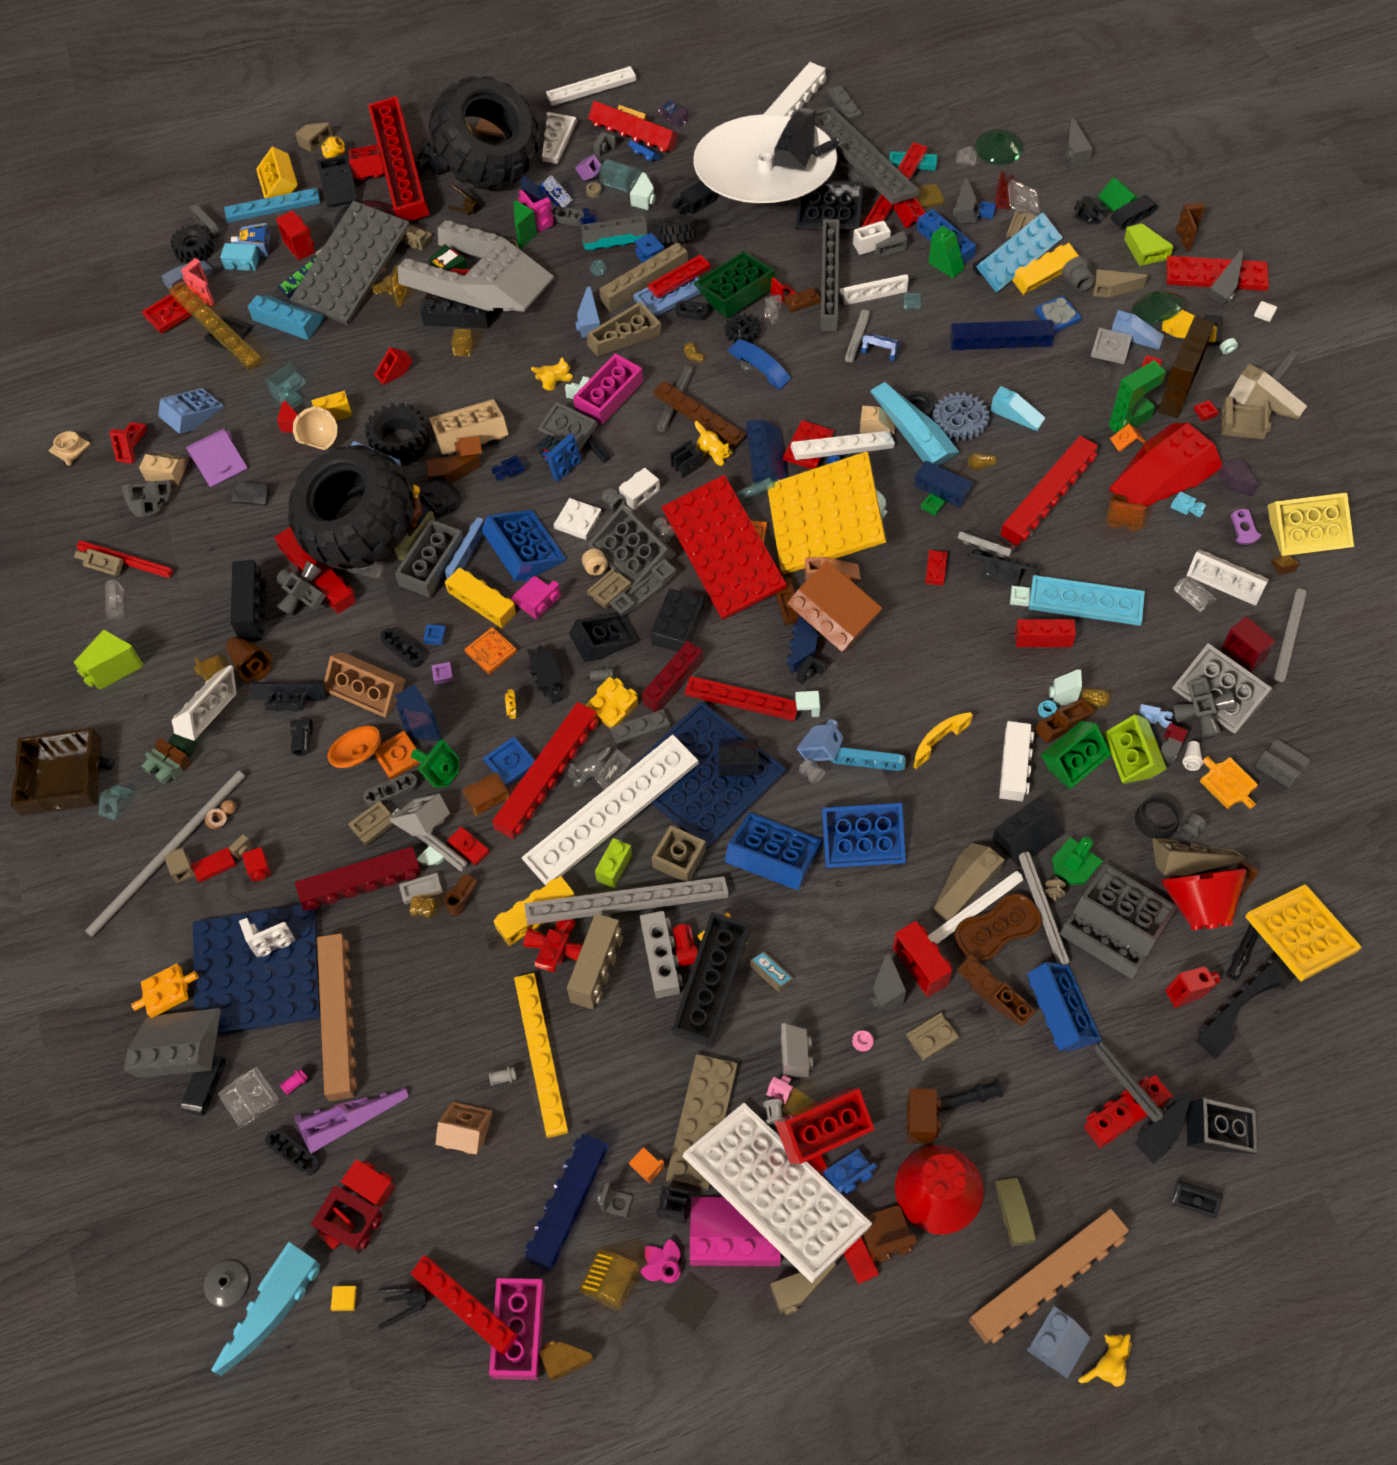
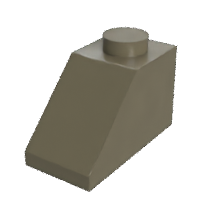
M328 122L308 124L295 133L298 145L311 153L319 148L330 136H333Z

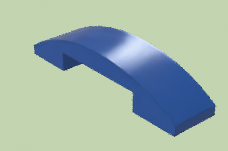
M738 339L728 349V352L740 361L745 359L768 376L767 381L779 390L791 379L776 360L762 349L747 341Z

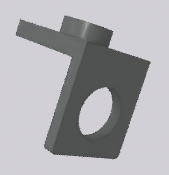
M605 1183L604 1189L599 1191L597 1202L601 1211L627 1218L633 1197L613 1191L610 1184ZM616 1198L625 1200V1207L622 1210H615L613 1208V1201Z

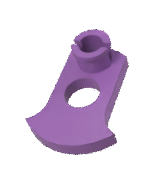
M1240 509L1231 515L1237 533L1235 542L1248 545L1260 538L1262 534L1256 531L1249 510ZM1246 523L1249 526V530L1243 531L1240 524Z

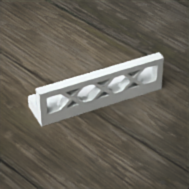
M908 275L840 289L839 294L843 304L848 305L905 293L908 287Z

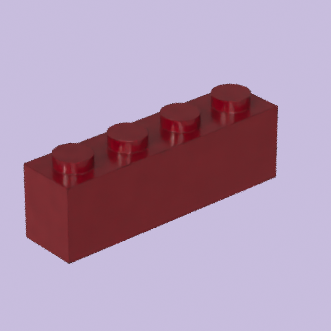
M687 641L642 692L643 705L654 712L662 710L702 664L703 650Z

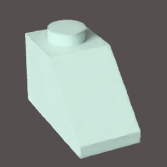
M642 172L630 192L631 206L649 210L650 206L655 202L656 195H654V187L646 173Z
M1075 670L1054 679L1053 686L1049 687V698H1052L1056 705H1068L1078 700L1082 688L1081 670Z

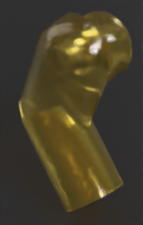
M686 343L684 352L687 358L702 363L704 361V354L697 353L693 343Z

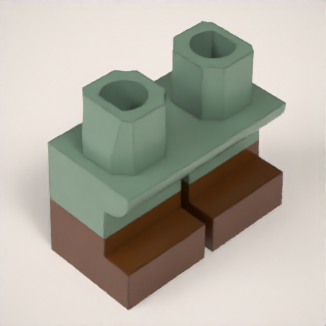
M159 737L155 742L156 747L151 752L144 754L147 760L141 767L150 775L157 768L160 769L155 774V777L165 784L171 777L176 780L192 763L186 754Z

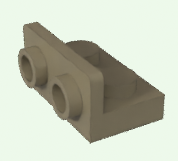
M410 225L400 243L423 251L433 237L432 233Z

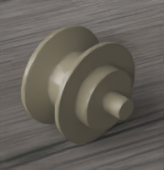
M1058 877L1045 882V885L1049 888L1045 890V894L1053 898L1054 901L1065 896V891L1062 888L1066 887V883L1058 879Z

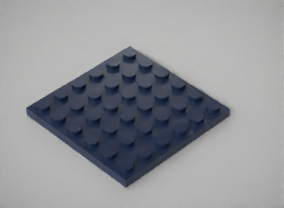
M702 701L633 765L635 766L671 735H674L698 760V765L663 792L651 804L683 831L706 841V850L786 773L784 766L758 747V776H719V740H748V738Z
M300 904L193 922L194 971H196L199 977L194 980V1011L221 1009L217 1036L321 1019L316 910L303 911ZM247 918L250 924L255 923L257 930L260 932L285 922L292 932L295 941L285 948L273 950L269 955L256 957L246 942L239 921Z

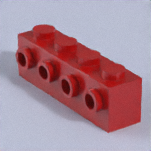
M1156 1075L1150 1079L1146 1076L1138 1082L1159 1108L1168 1103L1172 1097L1171 1093ZM1125 1090L1120 1095L1122 1098L1115 1102L1112 1099L1103 1106L1104 1110L1098 1114L1095 1111L1086 1118L1087 1122L1084 1129L1100 1149L1148 1116L1128 1090Z

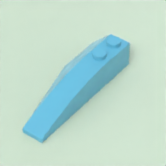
M886 382L870 391L923 462L928 461L936 466H940L959 454L957 448L938 424Z
M288 1242L257 1289L260 1291L258 1298L254 1302L250 1301L246 1310L248 1313L246 1319L238 1322L235 1327L234 1340L226 1343L211 1370L222 1376L259 1346L280 1324L295 1303L304 1297L306 1293L305 1288L310 1281L317 1277L321 1265Z

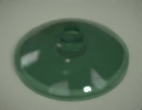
M1004 129L987 131L976 141L978 156L984 161L996 165H1005L1016 161L1021 156L1023 150L1020 138Z
M1154 291L1136 301L1132 307V314H1135L1146 323L1165 321L1174 317L1182 310L1183 299L1180 295L1171 291Z

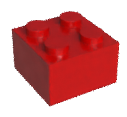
M292 210L276 218L284 244L298 261L315 253L313 247L315 243L309 235L311 234L310 228L307 224L304 225L300 215L297 216Z

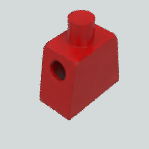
M1200 967L1179 973L1165 991L1174 1007L1178 1008L1206 996L1216 984L1220 983V978L1216 972L1209 973L1206 967Z

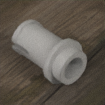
M507 1066V1069L489 1072L491 1086L509 1081L513 1083V1080H517L515 1068Z

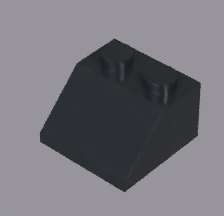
M758 739L719 740V776H758Z

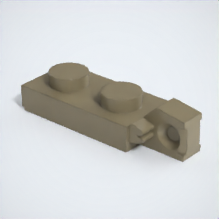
M87 549L86 553L76 551L74 558L83 560L82 565L117 577H119L124 562L123 559L91 549Z

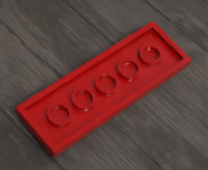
M1167 256L1166 285L1211 287L1232 260ZM1242 260L1236 289L1267 291L1269 287L1267 262Z

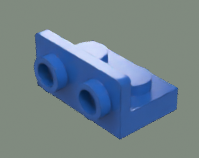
M857 1149L825 1170L823 1175L840 1194L843 1192L849 1194L857 1188L856 1184L862 1180L865 1183L874 1176L873 1171L877 1166L875 1163L870 1165L860 1150Z

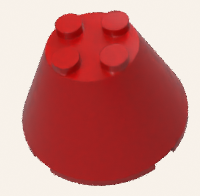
M1245 868L1172 877L1161 879V881L1190 925L1191 930L1203 929V925L1207 929L1219 928V923L1221 926L1234 925L1233 919L1247 872Z
M931 1145L914 1151L903 1161L896 1175L895 1196L903 1215L915 1227H919L931 1234L947 1235L964 1229L976 1218L983 1202V1182L978 1169L966 1155L948 1146Z

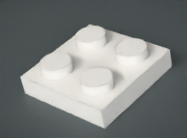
M569 498L554 523V529L586 540L602 514L601 509Z

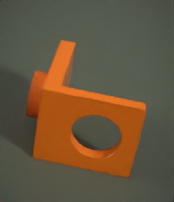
M1127 424L1110 438L1119 452L1136 439L1142 443L1146 442L1138 429L1131 424Z
M642 1148L629 1162V1165L649 1184L665 1169L664 1162L662 1160L658 1161L645 1148Z

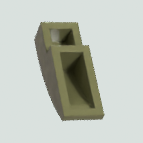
M1018 1178L995 1181L1004 1225L1007 1226L1011 1247L1033 1244L1036 1240Z

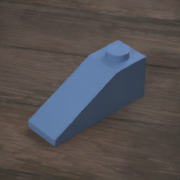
M587 287L577 313L578 321H575L576 330L580 331L581 338L587 337V333L600 326L591 287Z
M1118 310L1113 322L1112 331L1132 335L1131 342L1160 349L1164 338L1162 333L1135 314Z

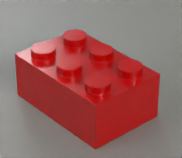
M914 921L897 931L892 949L927 998L947 987L952 974V965L948 959H944L941 956L938 945L930 941L924 926H920L917 921Z

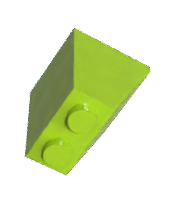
M103 630L74 661L78 668L77 672L85 678L83 681L88 686H95L100 690L143 667V663L132 645L106 630Z

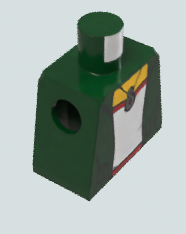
M446 244L429 259L430 266L442 268L446 271L450 269H468L466 259Z

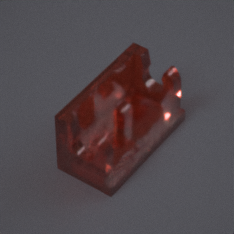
M1000 172L995 199L996 208L1010 210L1014 191L1013 175H1011L1010 180H1006L1005 172Z

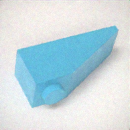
M1000 386L993 397L991 412L1035 431H1038L1045 420V417L1016 392Z

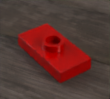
M462 827L447 840L451 846L475 866L490 853L489 849Z

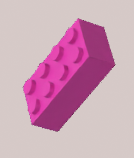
M615 353L573 396L575 410L603 425L643 383L642 368Z
M497 1278L494 1314L514 1330L518 1336L505 1355L500 1354L491 1346L489 1376L492 1379L539 1380V1351H541L545 1284L542 1279Z

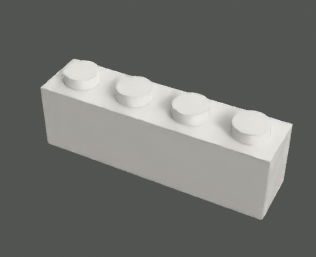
M1007 722L999 798L1023 801L1024 795L1029 793L1030 783H1026V779L1030 777L1031 766H1028V760L1032 758V749L1029 748V743H1033L1034 732H1030L1031 724Z

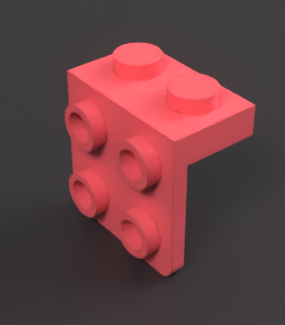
M195 258L181 270L184 276L183 280L188 286V292L193 297L196 296L204 304L213 306L215 303L208 288V281L200 261Z

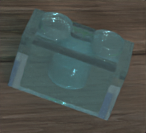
M605 159L599 168L600 183L629 192L641 174L642 169Z

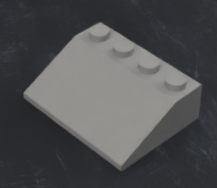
M1209 643L1172 687L1174 691L1191 703L1187 682L1206 678L1213 699L1231 691L1236 710H1216V716L1213 717L1218 723L1234 734L1240 730L1273 692L1270 686Z

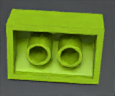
M1134 714L1104 732L1122 783L1150 779L1167 770L1148 719Z

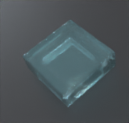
M904 293V310H920V293Z

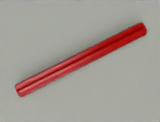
M80 540L76 545L79 551L86 553L87 549L114 556L123 559L124 565L170 578L173 574V570L170 567Z

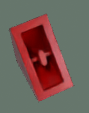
M286 401L282 402L277 423L281 432L293 433V423L298 414Z

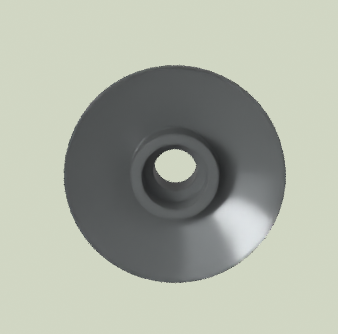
M223 1261L216 1264L209 1270L204 1280L203 1288L206 1298L210 1303L218 1307H229L236 1304L243 1298L248 1289V1273L241 1264L235 1261ZM227 1278L226 1285L221 1286V1280Z

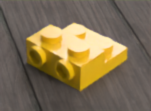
M611 677L597 688V694L585 705L596 711L598 719L609 728L619 725L638 706V695L632 689H625L623 683L618 678L613 680Z

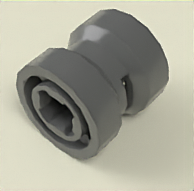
M614 487L606 489L601 496V500L605 504H609V507L614 512L622 504L625 505L626 499L621 494H618Z
M1191 814L1186 820L1187 823L1182 824L1178 831L1187 841L1195 842L1199 837V832H1203L1206 829L1207 823L1199 815Z

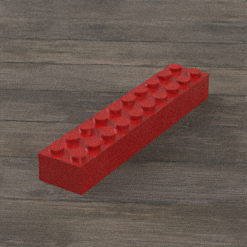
M394 96L369 104L372 124L396 216L406 221H412L430 215L405 117L398 97Z

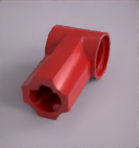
M677 925V927L673 928L677 947L676 955L679 967L692 965L698 952L693 942L690 925Z

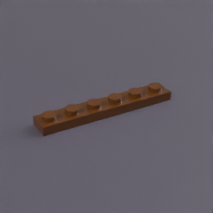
M663 381L653 391L655 397L692 421H698L707 431H713L718 438L729 443L733 448L736 449L746 438V433L666 381Z

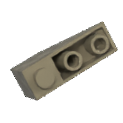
M1097 269L1093 296L1110 298L1143 289L1147 274Z

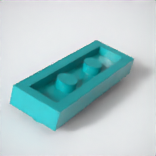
M890 151L889 162L898 168L907 152ZM925 154L917 169L936 171L937 155Z

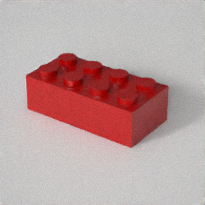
M847 1088L774 1121L788 1160L792 1164H802L875 1130L859 1088Z

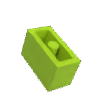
M615 838L612 839L595 870L598 882L612 888L616 887L632 857L631 845Z

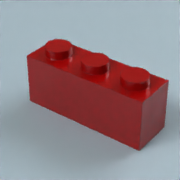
M1017 619L1015 627L1016 647H1072L1076 636L1074 619Z

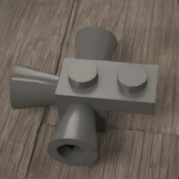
M308 560L301 577L294 574L288 568L281 570L277 576V582L289 594L277 607L293 616L300 599L312 609L317 610L326 595L310 583L323 570Z
M1206 678L1187 682L1192 704L1172 705L1177 724L1196 716V720L1201 719L1202 738L1220 734L1221 731L1213 716H1216V710H1236L1232 692L1229 691L1213 699Z

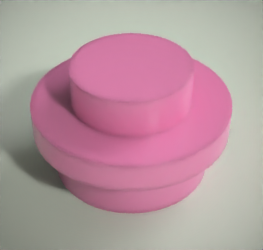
M861 1030L854 1034L852 1044L858 1051L865 1052L872 1048L873 1037L869 1032Z

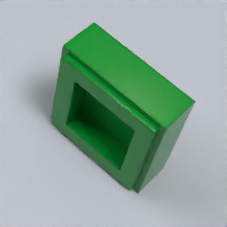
M930 493L921 504V509L936 517L946 501Z

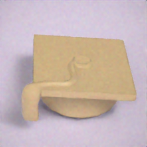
M66 431L57 435L53 441V446L48 451L64 460L68 466H71L72 461L91 444L79 437L75 432Z

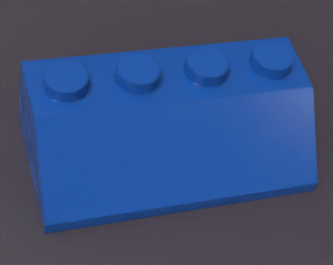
M1046 962L1027 973L1030 980L1029 984L1036 994L1037 1003L1044 1013L1045 1022L1052 1032L1054 1043L1059 1051H1073L1102 1041L1069 965Z

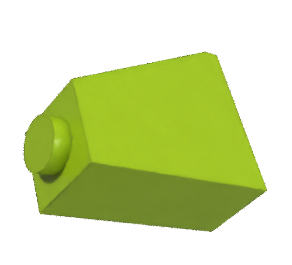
M1144 224L1132 225L1126 229L1124 240L1139 266L1166 260L1167 256H1171L1173 245Z

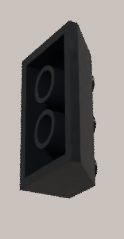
M1039 796L996 827L992 839L1020 867L1022 866L1019 859L1021 853L1029 852L1033 858L1064 835V831L1054 810Z

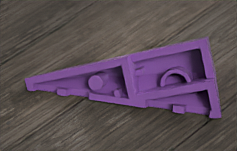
M403 1087L401 1090L389 1095L387 1092L380 1093V1098L368 1100L367 1097L337 1104L323 1112L320 1109L314 1110V1115L302 1117L301 1114H298L294 1117L306 1147L310 1153H313L408 1098L407 1089Z

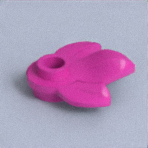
M669 1239L664 1245L663 1250L653 1246H646L645 1258L648 1265L640 1270L641 1274L647 1280L653 1282L662 1280L665 1283H673L677 1281L681 1270L678 1264L680 1251L675 1242ZM668 1268H672L674 1270L673 1274L670 1276L665 1274V1271Z

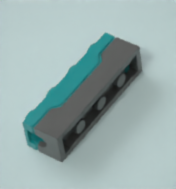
M644 216L580 225L585 250H596L600 247L610 248L614 245L625 246L647 235V224Z

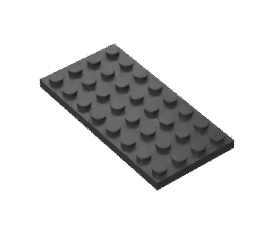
M353 201L290 298L291 303L348 325L410 227L409 221Z

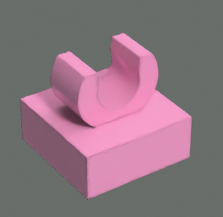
M783 1075L781 1080L774 1077L770 1082L766 1095L773 1099H781L782 1103L786 1105L793 1088L788 1085L791 1078Z

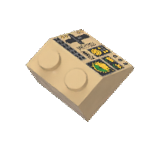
M153 452L145 454L139 469L146 481L171 480V485L178 486L190 461V457Z

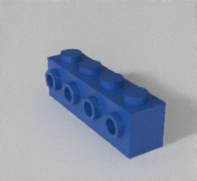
M932 209L918 218L917 230L930 242L932 234L943 225L956 234L963 264L974 258L976 250L974 242L970 241L935 210Z

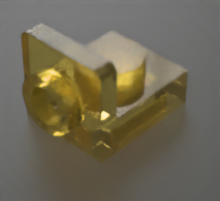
M218 655L202 662L199 661L198 657L194 658L196 665L193 667L197 675H202L205 681L209 680L218 671L224 669Z

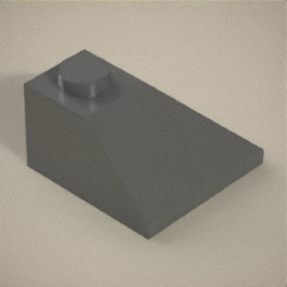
M887 954L884 958L873 986L872 996H870L872 1006L878 1009L879 1014L903 1006L906 993L890 954Z

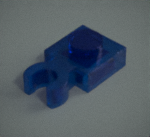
M517 455L501 461L502 466L491 468L492 474L498 473L495 475L497 481L503 479L505 475L510 478L525 471Z

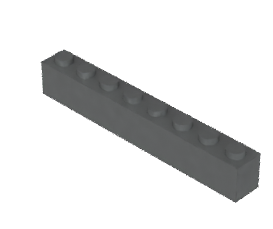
M823 219L820 331H837L839 219Z

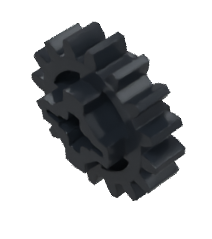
M737 313V317L732 315L731 320L727 319V324H725V336H728L729 341L733 339V343L738 339L755 342V338L758 339L759 334H761L760 322L757 321V317L752 318V314L746 316V313H743L740 316Z

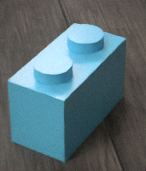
M225 243L220 258L224 269L256 271L260 255L256 245Z

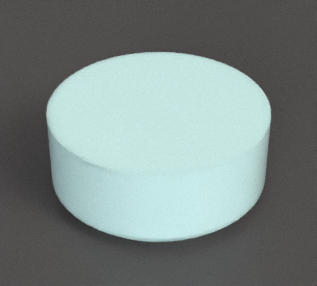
M1234 338L1224 341L1219 348L1223 354H1228L1238 347V343Z

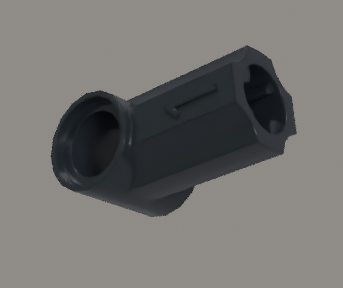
M291 719V753L297 756H305L309 753L310 735L313 734L312 719Z

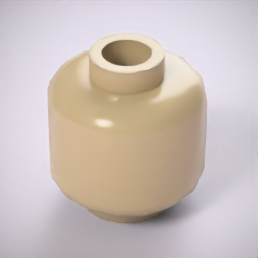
M590 549L582 556V564L588 574L600 575L606 570L608 562L603 552L599 549Z

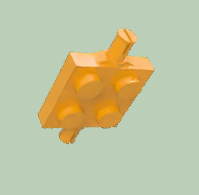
M1209 756L1203 760V763L1210 771L1201 778L1200 782L1227 810L1239 802H1243L1250 810L1256 806V803L1248 795L1257 788L1258 784L1233 759L1229 757L1224 762L1215 764Z
M175 964L141 982L142 999L131 1003L133 1010L137 1011L146 1006L147 1015L153 1018L188 1000V983L198 979V974L196 971H193L184 976L182 967L179 964Z

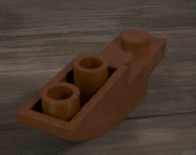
M972 954L956 970L971 984L969 987L976 994L1021 1027L1036 1012L1006 982L1001 983Z

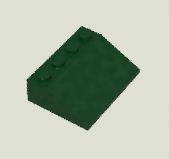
M743 250L693 283L719 314L729 318L771 290V279L773 277L776 278V274L773 268Z

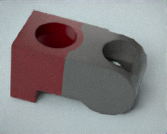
M1169 723L1163 737L1168 739V741L1160 749L1165 764H1171L1175 761L1188 730Z

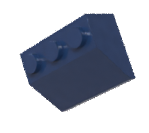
M415 684L394 695L397 701L394 705L399 712L398 715L403 722L402 726L407 733L411 732L414 738L435 742H439L440 739L443 740L434 713Z

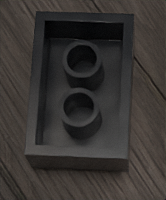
M669 588L651 630L652 645L678 652L687 641L691 643L705 610L704 597Z

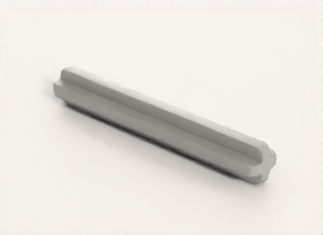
M863 309L860 313L845 356L846 362H854L870 316L869 310Z

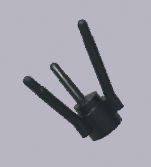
M424 1286L380 1288L378 1290L379 1293L406 1292V1294L385 1297L383 1302L407 1299L408 1306L412 1305L413 1307L378 1326V1329L381 1330L414 1312L421 1311V1305L427 1304Z

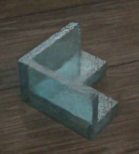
M291 361L264 379L269 393L281 404L283 401H286L294 409L303 402L302 397L295 391L306 382L296 372Z

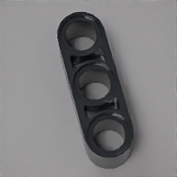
M1143 195L1115 210L1111 220L1122 230H1125L1127 227L1151 216L1157 210L1158 205L1147 195Z
M214 1055L211 1071L193 1073L181 1103L182 1111L204 1116L207 1113L226 1065L225 1057Z

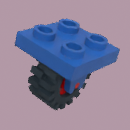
M570 433L561 442L557 437L555 438L553 435L548 434L536 445L541 458H544L545 462L549 463L553 479L558 482L581 461L576 438Z

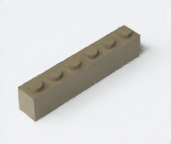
M677 242L599 289L601 303L612 312L634 298L633 294L647 288L651 282L688 262L687 250Z

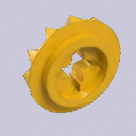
M507 689L508 693H505L506 715L510 719H515V692L513 689Z

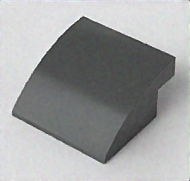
M1105 864L1082 895L1074 912L1063 926L1060 936L1130 979H1133L1178 907Z

